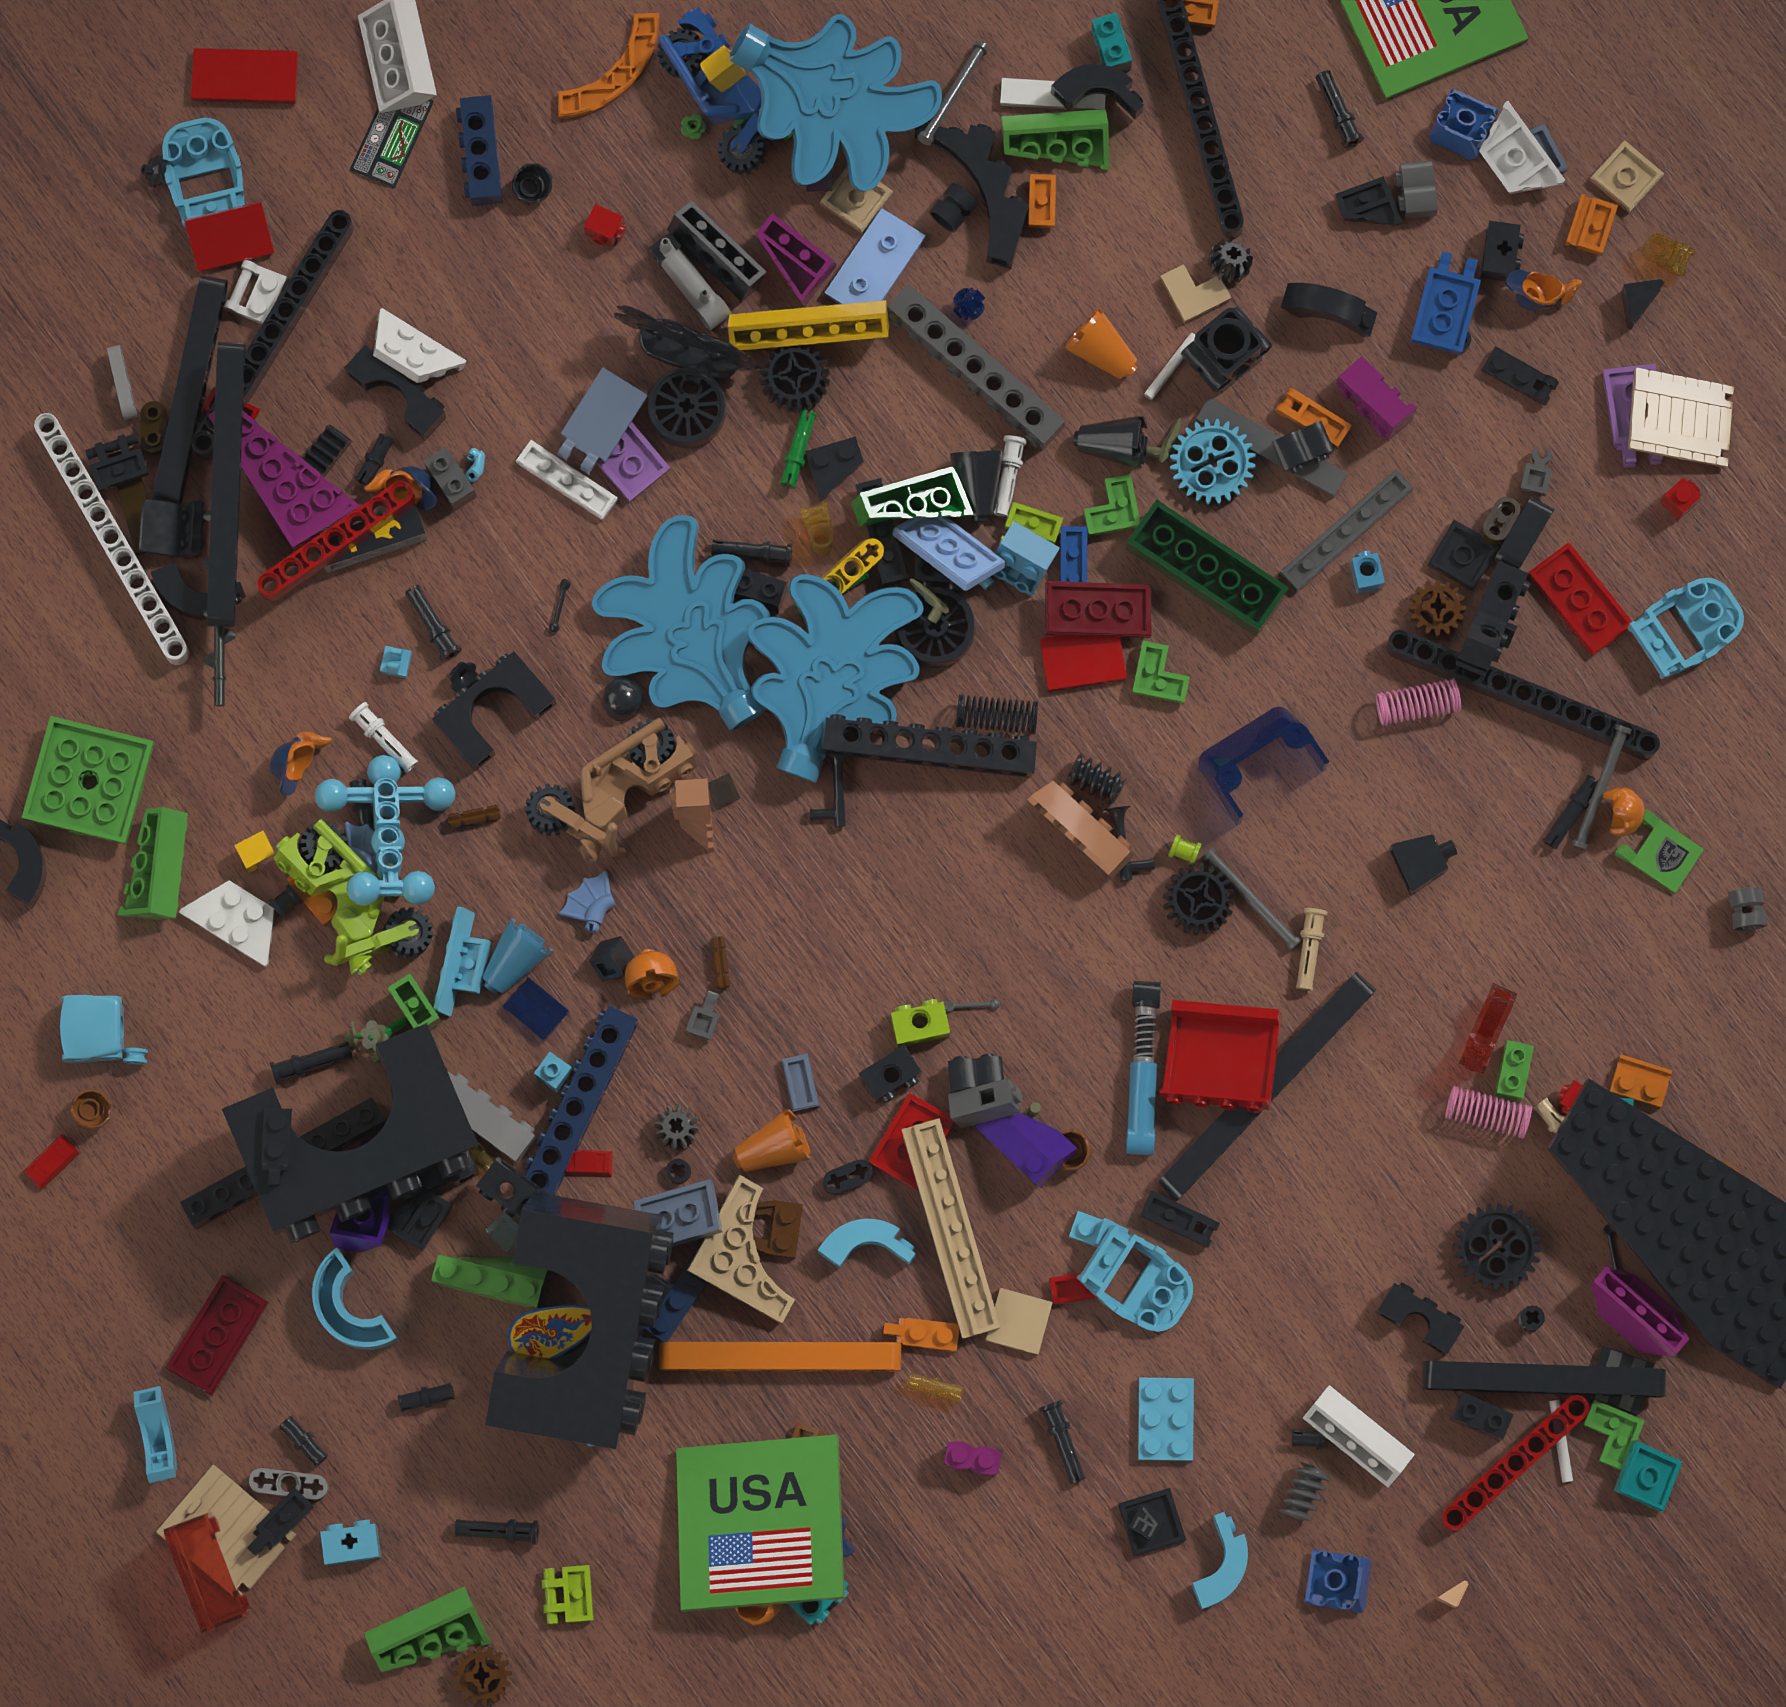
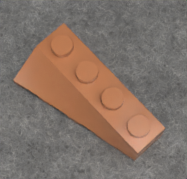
M708 778L676 780L675 788L670 789L674 820H679L680 828L708 852H714Z
M1052 781L1027 799L1112 879L1134 856L1129 850L1132 845L1121 835L1116 839L1110 833L1113 828L1104 819L1100 818L1097 821L1090 814L1094 810L1083 800L1077 803L1071 797L1074 792L1063 782L1058 785Z

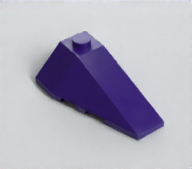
M1021 1113L974 1125L1040 1188L1078 1150L1058 1130Z

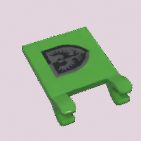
M1645 809L1642 824L1652 828L1647 839L1637 854L1628 846L1622 844L1615 851V856L1633 865L1675 894L1704 849Z

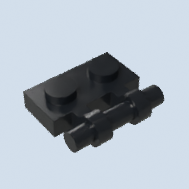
M136 433L128 436L123 434L117 436L116 440L104 444L99 442L94 444L95 447L85 450L88 460L96 457L99 458L100 462L90 465L99 492L149 475L141 449L133 451L129 449V446L139 443ZM121 449V455L107 458L106 454Z

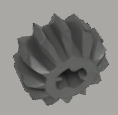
M677 1104L676 1112H672L671 1106L668 1105L666 1110L669 1115L666 1116L662 1112L657 1114L663 1122H654L655 1128L662 1129L655 1133L657 1139L666 1136L661 1143L664 1147L672 1141V1150H677V1142H681L683 1149H686V1139L693 1143L696 1141V1138L690 1132H700L699 1127L692 1126V1124L698 1122V1117L688 1118L692 1113L690 1108H687L682 1114L681 1104ZM677 1121L682 1122L681 1127L683 1131L678 1133V1130H676V1133H672L671 1124L673 1122L677 1124Z

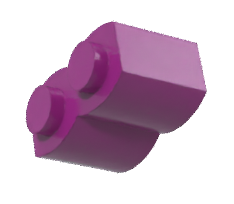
M952 1441L947 1445L944 1465L952 1470H972L978 1475L991 1477L998 1474L1001 1453L991 1447L974 1448L965 1442Z

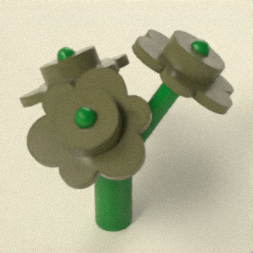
M400 1017L385 1027L371 1020L366 1023V1028H363L361 1033L356 1034L354 1022L351 1021V1030H347L345 1039L349 1042V1046H355L356 1052H359L357 1039H363L362 1044L366 1048V1053L370 1054L369 1058L375 1063L381 1064L376 1053V1044L389 1039L392 1035L406 1027L407 1022L403 1017Z

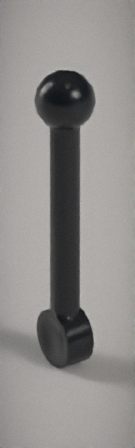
M563 579L560 582L561 592L553 623L549 626L550 631L553 633L558 632L560 629L558 622L566 590L571 586V582L567 579Z
M1607 1224L1603 1228V1233L1607 1235L1613 1270H1619L1612 1236L1614 1230Z

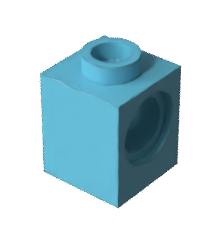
M549 1052L534 1072V1075L538 1080L558 1093L571 1076L572 1067Z

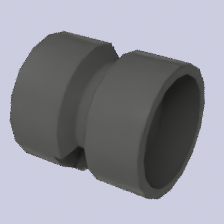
M1742 888L1728 892L1729 907L1734 910V913L1731 915L1732 929L1734 931L1755 930L1768 926L1766 911L1761 909V906L1765 903L1763 888ZM1742 910H1754V913H1742Z

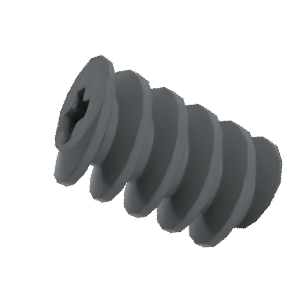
M1300 1461V1464L1305 1469H1297L1295 1473L1301 1479H1292L1291 1481L1297 1489L1287 1490V1494L1292 1499H1284L1282 1503L1288 1509H1279L1278 1512L1290 1519L1303 1523V1521L1313 1520L1307 1512L1308 1510H1317L1311 1502L1312 1500L1321 1501L1322 1498L1316 1491H1325L1326 1488L1320 1481H1329L1330 1477L1324 1471Z

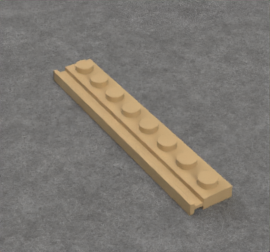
M940 1119L904 1128L901 1131L962 1339L998 1329L1000 1324Z

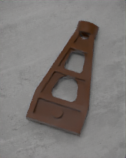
M777 1200L758 1202L755 1216L770 1215L773 1218L772 1234L768 1239H762L753 1235L756 1250L767 1255L796 1259L803 1204Z

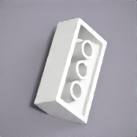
M383 0L358 15L379 112L384 113L421 105L437 95L415 0Z

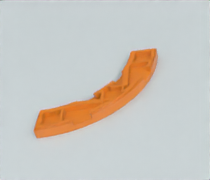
M659 13L633 14L632 32L627 48L622 57L602 78L592 84L589 83L579 88L557 91L559 119L574 118L600 110L620 98L636 83L648 66L654 53L659 33Z

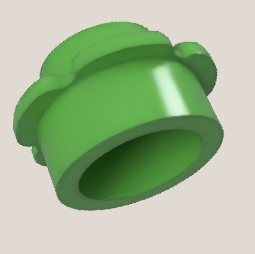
M698 114L685 116L681 121V132L685 137L698 139L706 131V122ZM692 124H695L696 127H695V128H691V125H692Z

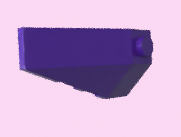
M362 1139L360 1146L368 1143L370 1140ZM387 1188L367 1196L372 1210L341 1223L336 1212L329 1232L335 1248L362 1253L382 1245L390 1222L389 1193Z

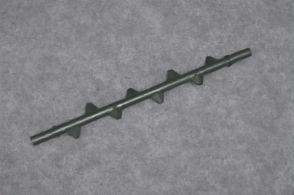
M211 510L203 515L204 519L209 522L211 520ZM209 558L203 560V566L207 567L208 569ZM207 609L204 611L205 617H207ZM214 627V652L203 658V663L214 669L212 680H214V706L216 707L225 706V680H227L225 676V644L236 639V634L225 627Z

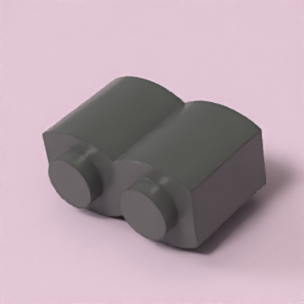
M1432 160L1400 163L1399 171H1395L1396 187L1401 188L1402 196H1398L1399 212L1403 211L1405 219L1436 216L1438 207Z

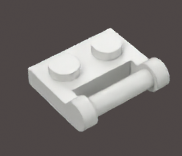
M244 260L241 266L243 270L230 300H226L223 308L231 313L263 324L284 290L288 278L258 266L251 261ZM251 275L259 276L246 307L239 305Z

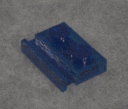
M529 977L503 1005L505 1010L544 1042L565 1016L570 1013L568 1009Z

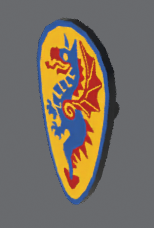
M576 1304L541 1307L520 1314L509 1327L507 1335L509 1348L512 1352L549 1358L562 1355L591 1334L592 1324L589 1306Z

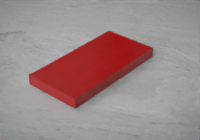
M194 48L191 99L192 101L296 104L299 53L298 51Z
M1570 542L1528 572L1527 576L1592 657L1628 631V627L1632 622L1631 618Z

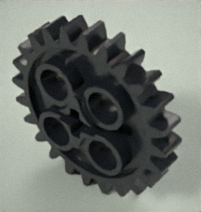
M1490 1203L1487 1204L1486 1212L1477 1207V1217L1469 1213L1467 1214V1219L1470 1223L1461 1221L1459 1224L1464 1229V1232H1455V1236L1460 1238L1461 1241L1453 1243L1454 1247L1460 1248V1251L1454 1254V1257L1462 1258L1463 1260L1457 1267H1466L1468 1269L1464 1277L1472 1274L1474 1276L1473 1285L1479 1280L1483 1281L1482 1289L1484 1290L1489 1284H1492L1493 1291L1496 1292L1499 1284H1502L1503 1289L1507 1291L1509 1289V1282L1513 1286L1518 1287V1278L1525 1282L1528 1280L1525 1271L1535 1272V1268L1531 1263L1540 1262V1259L1534 1256V1253L1542 1251V1248L1535 1246V1243L1540 1241L1541 1237L1533 1236L1532 1234L1537 1229V1226L1529 1228L1527 1224L1531 1218L1528 1217L1522 1220V1210L1513 1214L1512 1205L1506 1211L1503 1210L1501 1203H1498L1496 1210H1493ZM1496 1221L1501 1222L1505 1226V1233L1502 1235L1495 1234L1492 1231V1223ZM1511 1231L1516 1232V1235L1502 1246L1501 1251L1503 1253L1496 1251L1483 1264L1479 1263V1259L1493 1248L1494 1244L1492 1241L1497 1244ZM1474 1239L1484 1242V1252L1478 1253L1472 1249L1471 1243ZM1512 1242H1519L1523 1246V1254L1514 1255L1510 1251V1244ZM1496 1259L1502 1262L1503 1271L1501 1273H1495L1490 1269L1491 1260Z

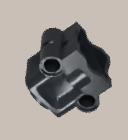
M1239 306L1225 309L1198 331L1194 341L1181 352L1183 358L1196 372L1200 373L1199 376L1215 394L1226 391L1240 377L1259 364L1263 356L1273 346L1257 327L1253 326L1254 323ZM1220 341H1230L1237 345L1240 351L1234 354H1225L1219 351L1215 344Z

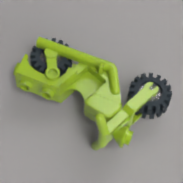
M320 819L313 826L312 824L309 825L303 832L298 842V848L297 839L300 836L298 832L291 839L286 836L277 844L276 848L278 851L274 856L276 865L281 871L288 873L295 880L296 886L301 891L307 892L312 897L331 891L337 897V910L331 923L339 936L336 938V952L334 954H326L324 957V961L327 964L338 966L349 961L351 975L354 976L358 973L362 976L372 966L369 962L372 958L371 956L389 951L392 955L394 952L398 953V958L406 956V959H411L412 956L416 958L427 949L434 934V931H431L433 924L432 922L428 923L429 917L427 915H421L423 911L419 909L415 912L414 907H409L408 910L403 907L398 912L397 910L393 912L386 921L383 932L371 937L385 896H379L370 905H357L350 900L346 888L350 878L359 872H369L377 877L378 880L381 879L346 844L348 838L347 836L343 837L344 831L342 829H336L338 825L334 823L330 826L329 821Z

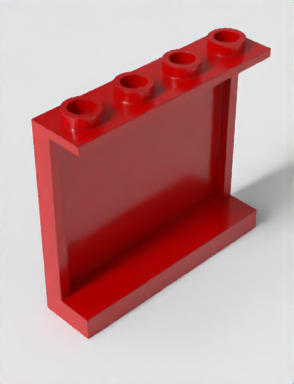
M1172 1000L1171 1012L1173 1016L1163 1089L1160 1088L1162 1099L1172 1105H1181L1182 1102L1193 1103L1194 1106L1204 1108L1209 1107V1104L1220 1105V1108L1226 1110H1235L1236 1107H1243L1250 1112L1257 1113L1262 1112L1263 1109L1270 1110L1282 1018L1280 1010Z

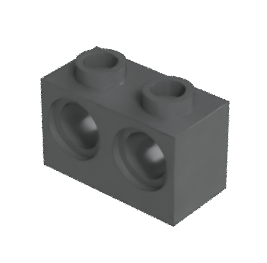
M446 447L423 461L426 470L454 512L476 498L474 488Z

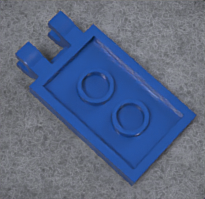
M1442 251L1438 268H1429L1410 342L1462 355L1481 280L1473 278L1478 260L1468 258L1463 274L1448 271L1452 253Z

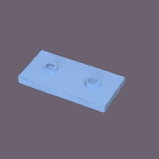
M881 208L825 291V296L839 305L884 301L925 240L926 235Z
M947 517L911 518L893 529V536L965 591L1005 567V561Z

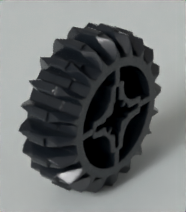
M797 345V348L788 346L786 350L783 347H777L778 354L771 350L769 356L772 360L763 359V365L767 368H760L759 371L760 375L764 376L759 379L760 385L765 386L762 389V393L764 395L771 394L768 401L773 403L778 400V409H781L786 404L787 412L792 411V406H797V411L801 412L803 404L808 409H811V400L819 404L821 399L818 394L826 395L827 390L823 386L830 385V380L825 378L830 375V369L824 368L827 365L826 359L819 360L821 352L817 351L811 354L813 351V346L811 345L807 346L806 350H803V345ZM796 359L806 361L814 370L800 367ZM788 360V368L785 371L779 372V375H774L776 368ZM792 367H794L795 373H798L797 387H795V382L792 381ZM811 379H816L813 387L801 394V387L805 383L811 382ZM776 384L789 387L793 395L782 392L777 388Z
M1201 863L1199 864L1198 871H1195L1193 864H1190L1188 866V874L1183 868H1180L1178 873L1181 878L1172 874L1170 879L1175 885L1166 883L1165 889L1171 893H1165L1162 896V899L1170 901L1163 905V909L1172 910L1167 915V919L1172 920L1176 917L1177 920L1174 923V927L1178 928L1183 923L1185 925L1183 933L1185 934L1188 932L1189 927L1194 928V936H1198L1199 928L1203 929L1204 935H1208V926H1211L1217 932L1219 930L1217 921L1225 925L1227 919L1223 915L1231 916L1233 913L1231 909L1226 907L1234 906L1235 900L1227 898L1234 895V890H1225L1230 885V880L1221 882L1220 880L1224 875L1222 871L1214 876L1212 875L1214 867L1210 866L1208 872H1204V864ZM1202 880L1200 886L1196 889L1180 888L1189 881ZM1210 884L1217 889L1221 904L1216 903L1215 899L1208 895L1207 890ZM1204 889L1202 901L1206 903L1203 904L1201 902L1200 905H1197L1196 910L1193 911L1195 899L1192 896L1197 897V894H1200L1201 890ZM1177 895L1189 904L1188 916L1180 910L1177 903ZM1202 910L1216 911V914L1208 919L1195 920L1198 912Z

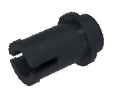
M1292 1429V1447H1317V1450H1319V1447H1325V1436L1318 1430Z

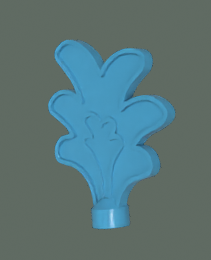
M842 14L830 17L811 38L795 43L777 40L763 30L748 23L738 36L730 52L729 61L750 71L759 84L762 102L757 120V129L760 135L770 140L784 138L792 132L794 149L791 171L792 178L796 184L805 186L825 177L833 167L840 144L846 157L849 181L852 187L857 191L865 192L874 189L886 172L889 162V144L885 132L907 131L929 121L940 109L942 91L940 85L933 80L902 87H885L884 84L888 83L896 75L901 64V49L898 41L890 36L884 37L863 49L854 51L853 47L857 37L856 28L852 21Z
M677 515L665 521L654 536L648 558L649 578L641 576L619 577L603 585L593 596L592 607L597 614L603 617L627 618L644 625L619 635L609 644L603 656L602 668L610 676H629L648 671L658 672L652 678L649 685V695L654 705L661 708H670L688 701L708 703L719 711L729 731L732 732L753 721L766 711L764 707L753 699L751 694L752 687L748 682L745 672L746 652L751 643L746 635V629L750 623L761 618L770 617V613L762 603L753 599H743L733 604L737 586L745 570L744 561L738 556L730 554L713 556L699 567L697 573L695 572V551L699 523L691 516Z
M800 574L791 579L788 592L804 618L807 633L793 622L778 617L761 618L748 625L746 629L748 639L758 651L773 663L779 673L762 675L756 679L751 688L753 699L779 720L784 731L785 748H783L777 769L816 783L826 755L820 754L822 722L826 717L830 718L832 714L844 715L846 720L854 721L860 717L870 718L872 723L880 724L883 721H896L897 713L894 704L890 699L881 695L880 690L894 684L914 680L919 674V665L914 656L905 648L893 644L879 645V643L894 630L921 616L923 604L917 595L908 589L894 587L876 590L863 596L848 608L842 594L830 582L814 575ZM850 730L843 731V734L850 732Z

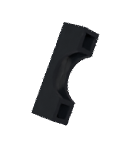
M365 344L344 367L346 374L366 391L379 386H387L398 390L407 402L404 415L405 424L426 441L446 419L445 411L443 410L445 406L435 397L432 399L428 398L424 394L425 389L415 381L409 382L403 377L404 374L373 356L374 347L371 350Z

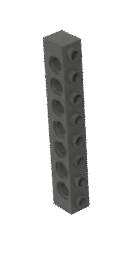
M910 284L887 306L888 319L898 328L902 326L907 330L908 337L917 345L923 344L928 349L927 353L932 359L937 362L941 360L947 365V371L954 378L958 379L960 377L967 383V389L975 396L980 394L987 400L985 402L986 405L993 412L1003 414L1006 417V423L1012 429L1017 430L1019 428L1026 435L1025 439L1033 447L1039 446L1044 450L1065 428V420ZM912 313H919L923 318L919 322H912L908 317ZM932 330H938L942 333V336L939 339H932L928 336V333ZM951 347H957L962 353L959 356H951L947 351ZM971 364H977L981 367V371L973 374L967 370V367ZM991 381H996L1001 387L996 391H992L986 385ZM1011 398H1015L1021 404L1016 408H1011L1006 402ZM1034 415L1040 419V422L1037 425H1030L1026 422V418Z

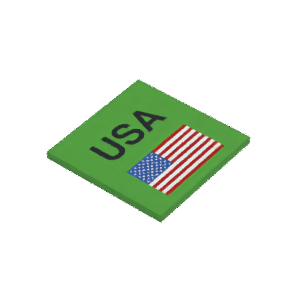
M1339 0L1385 100L1527 42L1529 39L1511 0Z
M837 1434L676 1448L681 1611L845 1599L839 1437Z

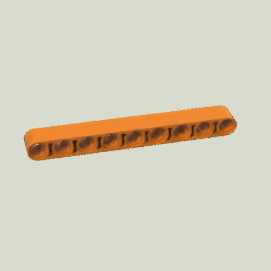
M660 1342L659 1370L901 1371V1343Z

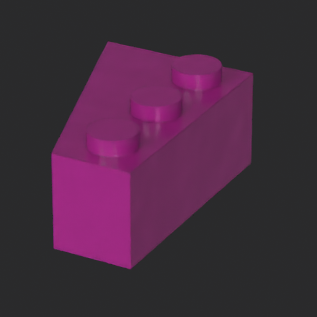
M771 213L756 235L801 303L806 306L836 268L837 264Z
M1360 357L1338 376L1336 382L1338 385L1337 390L1344 398L1347 399L1349 397L1354 402V408L1362 418L1367 417L1372 422V428L1379 437L1382 438L1384 436L1389 441L1412 422L1417 407L1412 402L1407 406L1398 397L1401 392L1396 387L1391 389L1383 381L1384 376L1367 360Z

